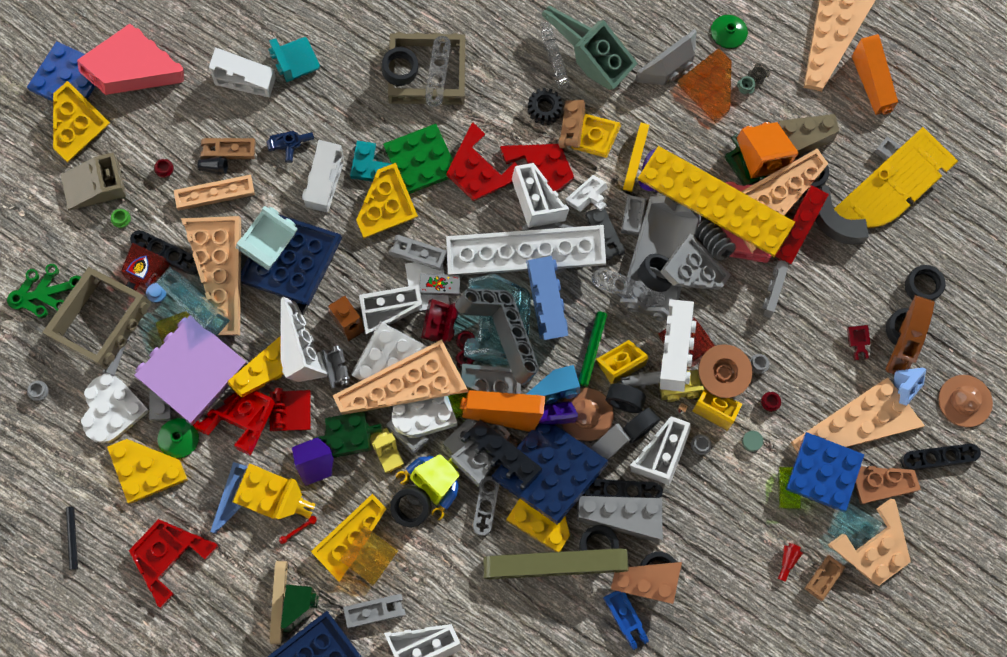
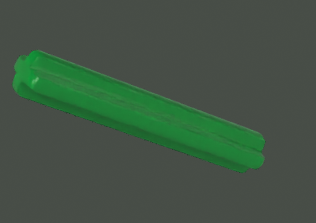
M598 311L596 314L578 380L579 385L583 387L589 385L607 318L605 312Z

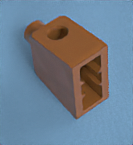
M346 296L341 297L328 306V313L348 342L365 331L360 316Z

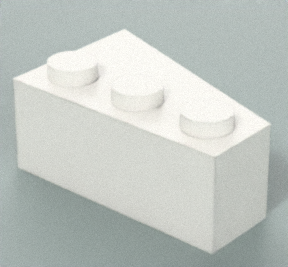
M318 140L312 169L308 175L307 189H304L302 195L306 208L329 212L344 164L341 145Z
M530 163L515 166L512 182L528 228L565 221L569 212L568 206L564 205L558 198L557 192L550 188L547 184V179L536 165Z
M419 285L359 295L366 337L373 335L380 321L391 325L422 308Z

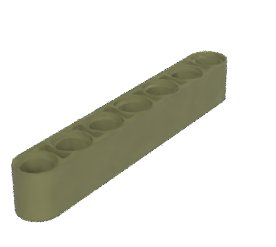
M622 548L483 557L484 579L490 580L629 571L627 549Z

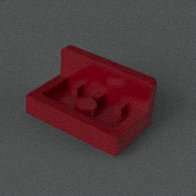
M434 299L429 300L421 338L435 343L442 340L444 344L453 339L455 334L453 329L454 323L459 314L455 308V303L449 305Z

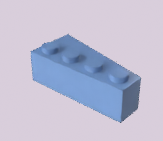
M552 256L526 260L540 339L548 340L568 336L567 320L563 312L564 303L559 293L561 285L559 279H556L555 271H557L556 260H552Z

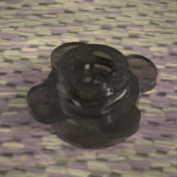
M757 63L752 70L748 71V76L752 77L755 83L763 84L765 78L770 76V71L765 70L761 64Z

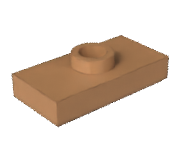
M827 555L804 589L818 600L823 601L846 567L830 555Z

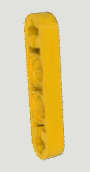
M640 122L623 186L625 191L632 192L650 124Z

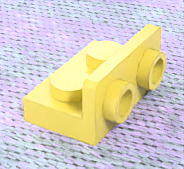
M698 369L687 371L691 372L690 383L685 384L684 392L660 389L661 399L674 402L680 400L681 397H687L688 399L698 398L704 390L700 384Z

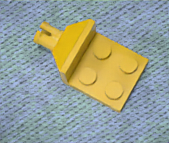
M250 463L232 503L274 520L294 515V513L309 519L312 512L304 509V507L309 510H314L315 503L301 498L302 493L295 479L283 478Z

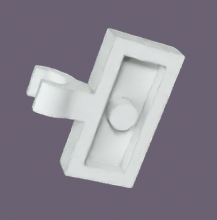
M592 175L566 198L567 204L581 212L592 202L597 209L602 211L607 205L602 202L604 197L600 194L608 188L606 182Z

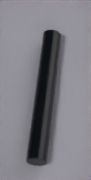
M66 507L69 570H78L75 508Z

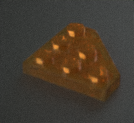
M719 48L677 82V85L715 123L730 111L732 61Z

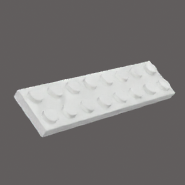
M604 225L446 236L448 275L461 276L528 271L526 260L552 256V260H556L557 269L606 265Z

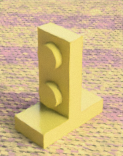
M387 428L383 429L382 433L371 435L370 442L386 474L404 466V462L397 450L396 440Z

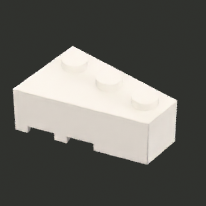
M215 47L209 70L216 86L270 98L276 79L273 68Z
M671 416L656 433L648 446L642 450L638 458L631 463V472L670 486L691 430L690 423Z
M452 624L426 627L420 630L384 633L394 657H448L462 650L461 643Z

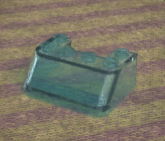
M496 274L469 279L468 289L505 290L511 293L529 338L531 298L527 289ZM479 316L478 340L475 338L466 340L464 356L483 364L509 365L492 316Z

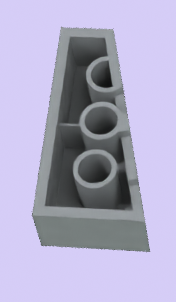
M581 496L577 501V521L593 526H605L615 532L647 539L658 544L663 540L662 498Z

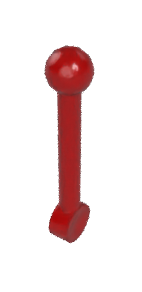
M310 516L309 520L286 536H281L279 543L285 544L293 535L308 525L315 524L317 518Z

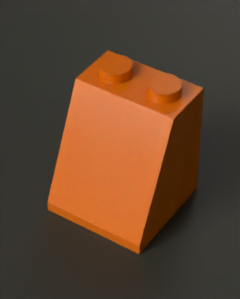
M765 122L755 127L746 126L742 128L737 137L751 179L777 172L791 164L798 155L797 149L778 122Z

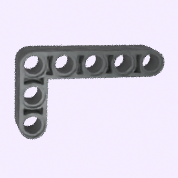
M466 289L456 301L455 308L463 315L492 316L514 379L520 384H527L538 372L539 366L512 294L505 290Z

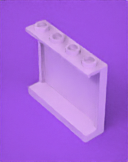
M190 315L188 318L184 317L177 326L179 328L174 333L170 332L163 341L165 343L160 348L156 347L149 356L151 358L146 363L142 362L136 368L134 376L193 426L229 386L227 384L228 380L246 366L247 363Z

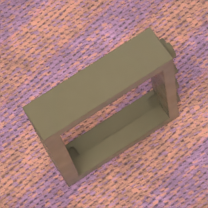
M390 33L389 50L396 46L460 48L459 89L394 88V85L388 82L389 104H465V35L459 33ZM395 59L389 63V70L394 74Z
M88 267L42 333L58 345L107 370L111 362H114L120 349L125 346L131 333L137 328L139 321L148 312L147 310L152 303L145 295ZM102 282L135 300L96 355L62 336L99 283Z

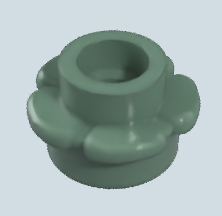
M745 76L737 83V87L742 94H751L755 90L756 84L752 77Z

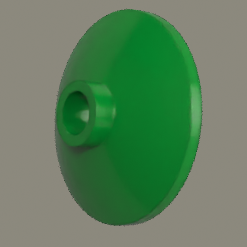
M722 15L711 26V37L714 42L727 49L741 46L748 35V29L744 21L734 15Z
M172 419L161 427L158 433V445L164 454L176 459L184 458L196 449L199 442V433L185 419ZM179 433L180 438L178 440H174V435Z

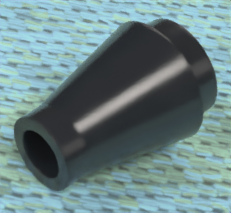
M222 156L198 160L197 166L199 171L217 175L226 174L228 171V161Z

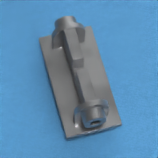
M334 346L332 350H322L331 388H348L347 385H349L350 377L348 376L346 366H342L345 362L343 349H340V346Z

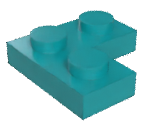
M357 141L350 177L351 179L373 182L377 170L392 163L374 161L376 143Z

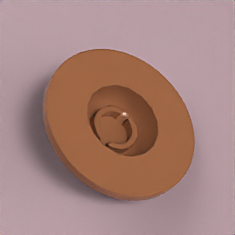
M722 344L714 346L705 352L699 362L698 375L703 387L709 393L720 398H732L740 395L749 386L752 379V366L749 358L742 350L732 345Z
M954 376L948 379L939 391L938 403L941 412L951 423L966 428L978 426L989 417L992 411L993 400L989 389L982 381L973 376Z
M581 388L580 394H577L576 397L571 399L564 398L563 402L571 401L578 413L575 423L561 424L565 432L575 439L585 442L594 441L604 436L610 429L614 416L612 406L605 401L606 396L595 389Z

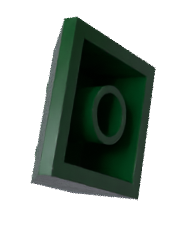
M286 585L280 627L285 633L293 631L314 614V608H318L319 596H317L316 591L312 587Z

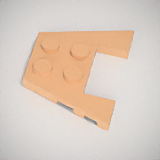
M889 499L876 509L887 528L860 548L855 550L845 534H841L828 544L832 550H835L843 559L851 563L861 574L877 586H880L911 562L895 499Z

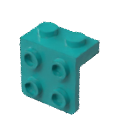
M306 37L282 46L279 45L276 38L269 40L271 46L268 49L272 60L276 59V69L279 75L283 74L286 82L320 69L317 57Z

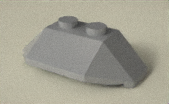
M693 29L639 69L635 80L641 83L665 85L667 82H673L677 79L679 73L683 70L688 71L693 66L697 31Z

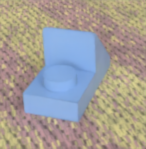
M925 368L898 370L895 372L893 384L899 389L900 404L907 406L922 388L926 375Z

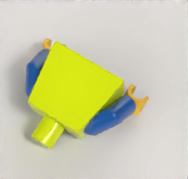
M437 455L436 457H418L406 467L405 472L399 471L396 474V478L398 479L401 475H405V479L400 484L405 485L411 479L416 486L425 490L436 506L440 504L439 508L432 510V516L436 510H440L442 515L438 520H441L444 517V510L448 509L457 497L459 488L457 479L460 474L456 470L458 467L451 461V458L447 461L442 455Z

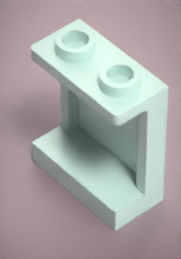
M264 206L250 228L237 242L236 249L269 271L297 231L296 224L288 218L283 219L280 217L279 212L274 208Z

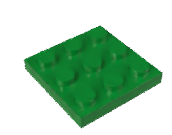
M437 124L383 143L390 163H396L409 194L450 179L446 174L453 159Z

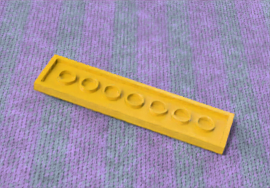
M660 146L656 148L638 177V180L773 257H775L795 225V221Z

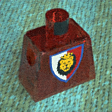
M132 243L121 273L128 279L127 287L137 291L139 286L147 289L151 284L157 282L168 269L169 263L166 258Z

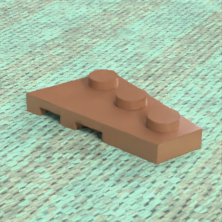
M861 466L854 485L860 505L921 490L915 470L876 468L875 466Z
M682 562L628 567L629 571L614 573L611 590L674 604Z

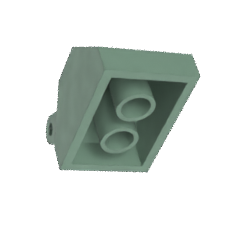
M548 6L542 12L544 19L553 25L574 46L576 63L590 79L606 89H615L638 64L604 20L598 21L590 28L552 6Z

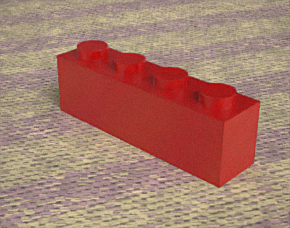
M812 185L808 188L792 218L795 221V225L774 258L785 261L788 265L792 264L829 195L828 193Z

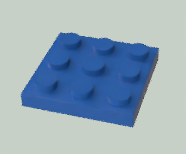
M56 41L27 88L29 91L53 101V93L66 81L86 99L89 98L96 86L78 70L77 60L85 54Z
M806 432L786 490L841 512H846L865 454Z

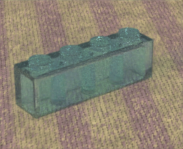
M169 267L157 281L207 331L217 336L229 323L230 320L183 275Z

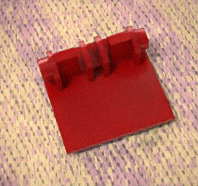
M275 388V391H270V397L274 400L275 404L270 413L269 431L311 430L310 390L283 391L282 388Z

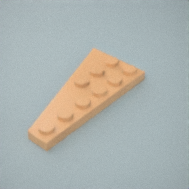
M440 340L333 395V398L341 414L346 415L469 391L443 341Z

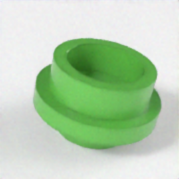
M117 209L111 215V223L117 228H124L131 221L129 212L124 209Z

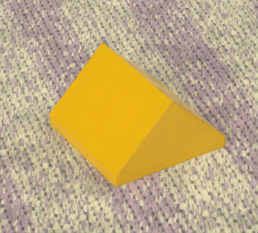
M627 340L596 358V362L610 384L619 382L621 377H627L646 366L649 358L639 347L630 340Z
M704 388L692 412L728 431L734 423L742 403L733 398L716 397Z

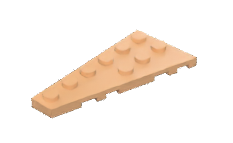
M819 0L803 88L822 92L875 0Z
M815 149L741 192L785 216L827 167L828 162L820 151ZM743 240L752 253L757 249L754 245Z
M241 217L181 218L187 232L188 242H190L193 251L192 255L201 283H203L206 292V298L211 307V314L219 336H240L241 251L236 249V244L241 238Z
M887 377L807 432L841 446L850 447L891 435L905 433L910 430L920 429L925 425L909 404L906 406L899 403L900 394H898L897 388ZM804 434L791 442L797 452L800 449Z

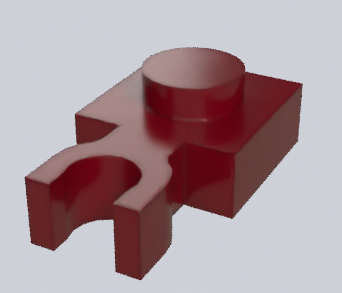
M868 325L847 327L849 347H855L854 361L859 360V352L864 354V360L869 359L868 351L865 349L866 345H871Z

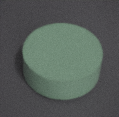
M749 431L743 436L742 445L747 451L756 452L763 445V437L757 431Z

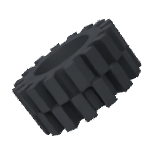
M539 88L536 93L533 92L529 97L528 114L532 120L535 119L537 124L541 121V125H544V122L550 125L551 121L555 123L556 119L560 118L563 105L561 96H558L556 91L552 93L553 89L549 88V91H546V88L540 91ZM542 101L549 102L552 105V109L548 112H543L539 110L538 104Z

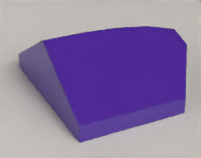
M571 401L544 404V413L539 423H575L578 413Z
M317 437L292 447L294 464L305 486L332 476L334 459L330 447Z

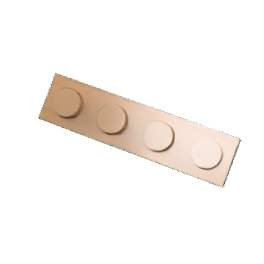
M251 175L174 190L178 211L255 195Z

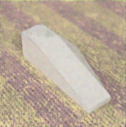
M283 297L281 298V363L284 376L296 382L327 377L328 373L324 357L321 352L317 353L313 345L315 339L305 329L306 321L297 303Z

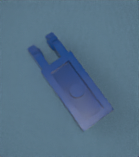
M614 591L603 597L630 647L633 650L637 649V643L630 633L637 629L641 641L644 644L648 643L649 639L642 628L643 624L626 593Z

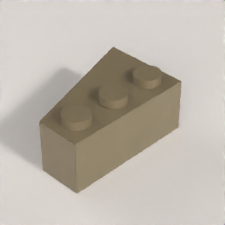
M835 114L781 120L778 122L797 149L798 155L796 157H800L808 151L815 150L834 141L839 133Z

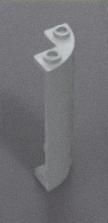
M667 196L650 197L620 299V303L625 305L628 311L650 315L659 321L667 319L669 315V299L679 300L682 287L672 285L665 292L653 291L642 283L639 278V266L650 254H660L670 259L687 235L691 233L696 239L695 229L700 224L702 218L701 215L685 206L676 205ZM650 267L657 276L666 279L660 273V270Z

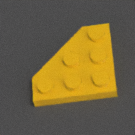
M66 81L53 93V150L68 163L109 126L110 122Z
M396 163L378 169L356 219L363 239L418 218Z
M128 439L107 446L128 504L188 481L181 461Z
M520 498L506 519L507 522L555 552L561 551L570 536L566 516L557 525Z

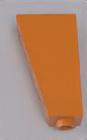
M876 34L861 38L851 56L875 115L881 113L883 115L889 114L894 110L898 99L880 36Z
M469 390L466 397L461 399L460 409L463 410V418L476 421L481 419L486 423L530 432L535 430L543 416L545 396Z

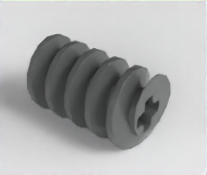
M708 219L702 221L695 229V236L707 251L712 254L715 260H723L735 251L736 245L731 243V239L727 238V234L723 232L722 228Z

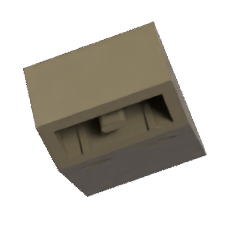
M114 152L93 157L61 174L68 211L127 197L119 161Z

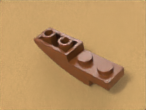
M917 295L914 296L899 330L901 335L885 370L888 373L895 375L896 371L910 369L912 363H916L929 329L935 304L934 301Z

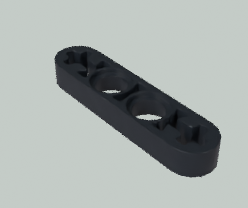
M141 230L131 234L130 242L135 249L187 274L195 275L198 273L196 266H192L189 269L188 264L183 262L185 257L186 262L193 263L194 258L191 253ZM142 237L144 241L148 243V245L146 246V244L143 242H139L137 244L136 239H140ZM161 244L162 250L160 252H152L154 245ZM173 252L180 254L179 259L176 261L169 260V256Z
M972 443L909 451L902 456L901 465L904 469L923 470L969 464L980 458L981 451L977 445ZM968 450L974 452L973 456L963 455L961 457V453H965ZM946 451H952L955 454L954 461H949L946 458ZM931 453L935 456L936 461L934 464L927 462L926 454ZM909 457L912 460L920 458V461H917L912 465L911 463H907V459H909Z
M595 479L592 483L594 488H601V484H604L603 495H600L601 490H595L593 494H590V490H586L584 496L632 497L627 493V488L635 486L638 489V495L634 496V498H661L663 489L656 482ZM615 485L618 488V493L616 495H609L606 490L607 486ZM642 486H645L644 491H650L654 487L655 491H658L659 494L652 497L651 493H644V497H641Z

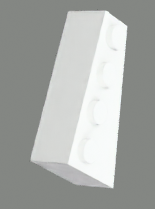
M669 299V315L667 316L660 377V389L684 392L685 384L690 383L691 372H687V367L692 366L693 355H689V350L694 348V338H691V333L696 331V321H693V301Z

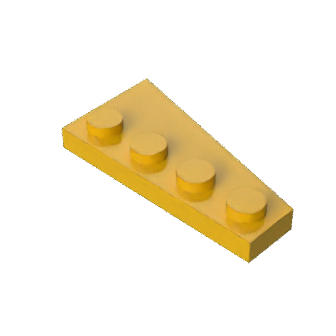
M281 336L228 380L227 384L239 396L244 397L264 387L266 383L277 380L284 375L281 363Z
M373 494L311 551L338 582L341 581L386 511V507Z

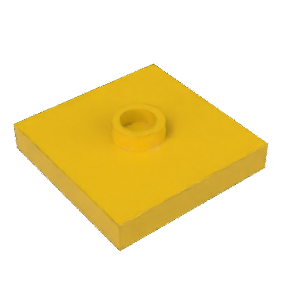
M585 114L580 147L573 148L571 146V148L607 158L621 128V124Z

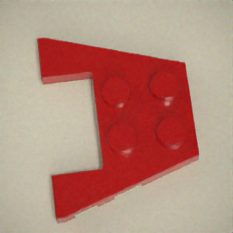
M474 122L470 125L446 176L469 198L476 201L504 186L512 184L514 168L519 165L514 162L501 175L474 150L473 147L485 136V133Z
M559 144L500 146V151L506 164L524 158L527 164L534 163L547 179V184L553 191L559 192L574 180L573 172Z
M254 391L244 397L239 396L235 392L223 401L224 405L217 410L212 409L207 413L208 417L201 422L197 420L193 427L199 432L209 435L219 422L224 420L245 430L234 446L237 450L250 456L275 402L271 397L258 391Z
M158 519L132 546L129 553L140 574H142L157 606L162 609L175 595L159 580L189 547L194 549L203 559L207 560L219 546L212 541Z

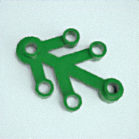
M48 264L45 268L46 274L35 291L28 292L32 284L37 282L40 277L35 269H29L26 272V280L20 289L14 290L8 295L7 303L14 310L25 308L34 313L38 318L43 319L48 315L47 309L42 305L36 306L29 301L38 299L58 311V305L63 304L64 301L56 300L49 295L73 290L75 287L73 283L76 280H80L81 276H73L68 282L48 287L52 279L59 274V269L55 264ZM51 268H55L53 273H49ZM32 273L36 274L34 278H30ZM16 297H20L19 301L14 302ZM43 309V314L38 315V311Z

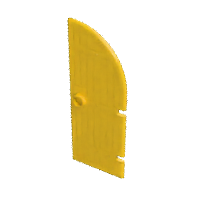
M922 127L839 203L834 210L845 219H866L867 228L886 225L898 218L911 206L906 201L908 198L915 202L942 177L938 172L940 168L947 173L958 160Z

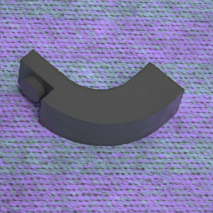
M829 185L821 186L820 190L829 195L815 220L818 227L828 237L837 242L850 245L864 244L869 238L866 219L849 220L841 217L833 208Z

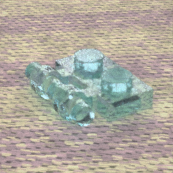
M849 503L846 512L839 511L834 519L841 524L840 528L838 529L831 525L828 532L833 534L835 539L841 534L847 535L853 547L857 550L864 545L862 543L864 538L869 541L877 534L882 523ZM849 528L858 535L856 538H853L845 533L846 530Z

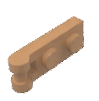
M584 100L565 101L561 137H559L560 148H567V146H573V148L580 147L585 111Z
M203 138L201 140L203 151H201L200 158L208 159L222 156L226 159H255L256 141L255 138Z

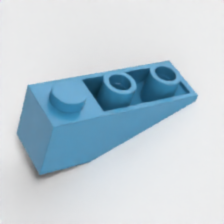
M574 365L553 370L527 394L545 396L546 404L555 403L558 399L562 398L571 399L576 397L577 394H580V385Z

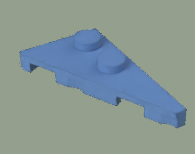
M233 462L210 533L216 534L242 507L232 503L247 466Z

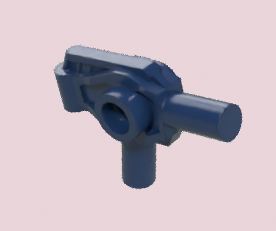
M289 131L270 136L266 143L270 152L277 149L286 150L285 162L292 163L293 150L300 148V143L314 140L313 132L298 135L297 132Z

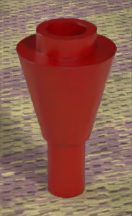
M789 543L788 546L784 545L783 567L778 577L779 580L786 582L790 570L793 569L803 555V552L800 551V546Z

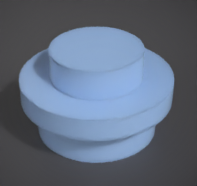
M153 283L147 288L146 296L153 303L161 302L166 297V289L160 283Z

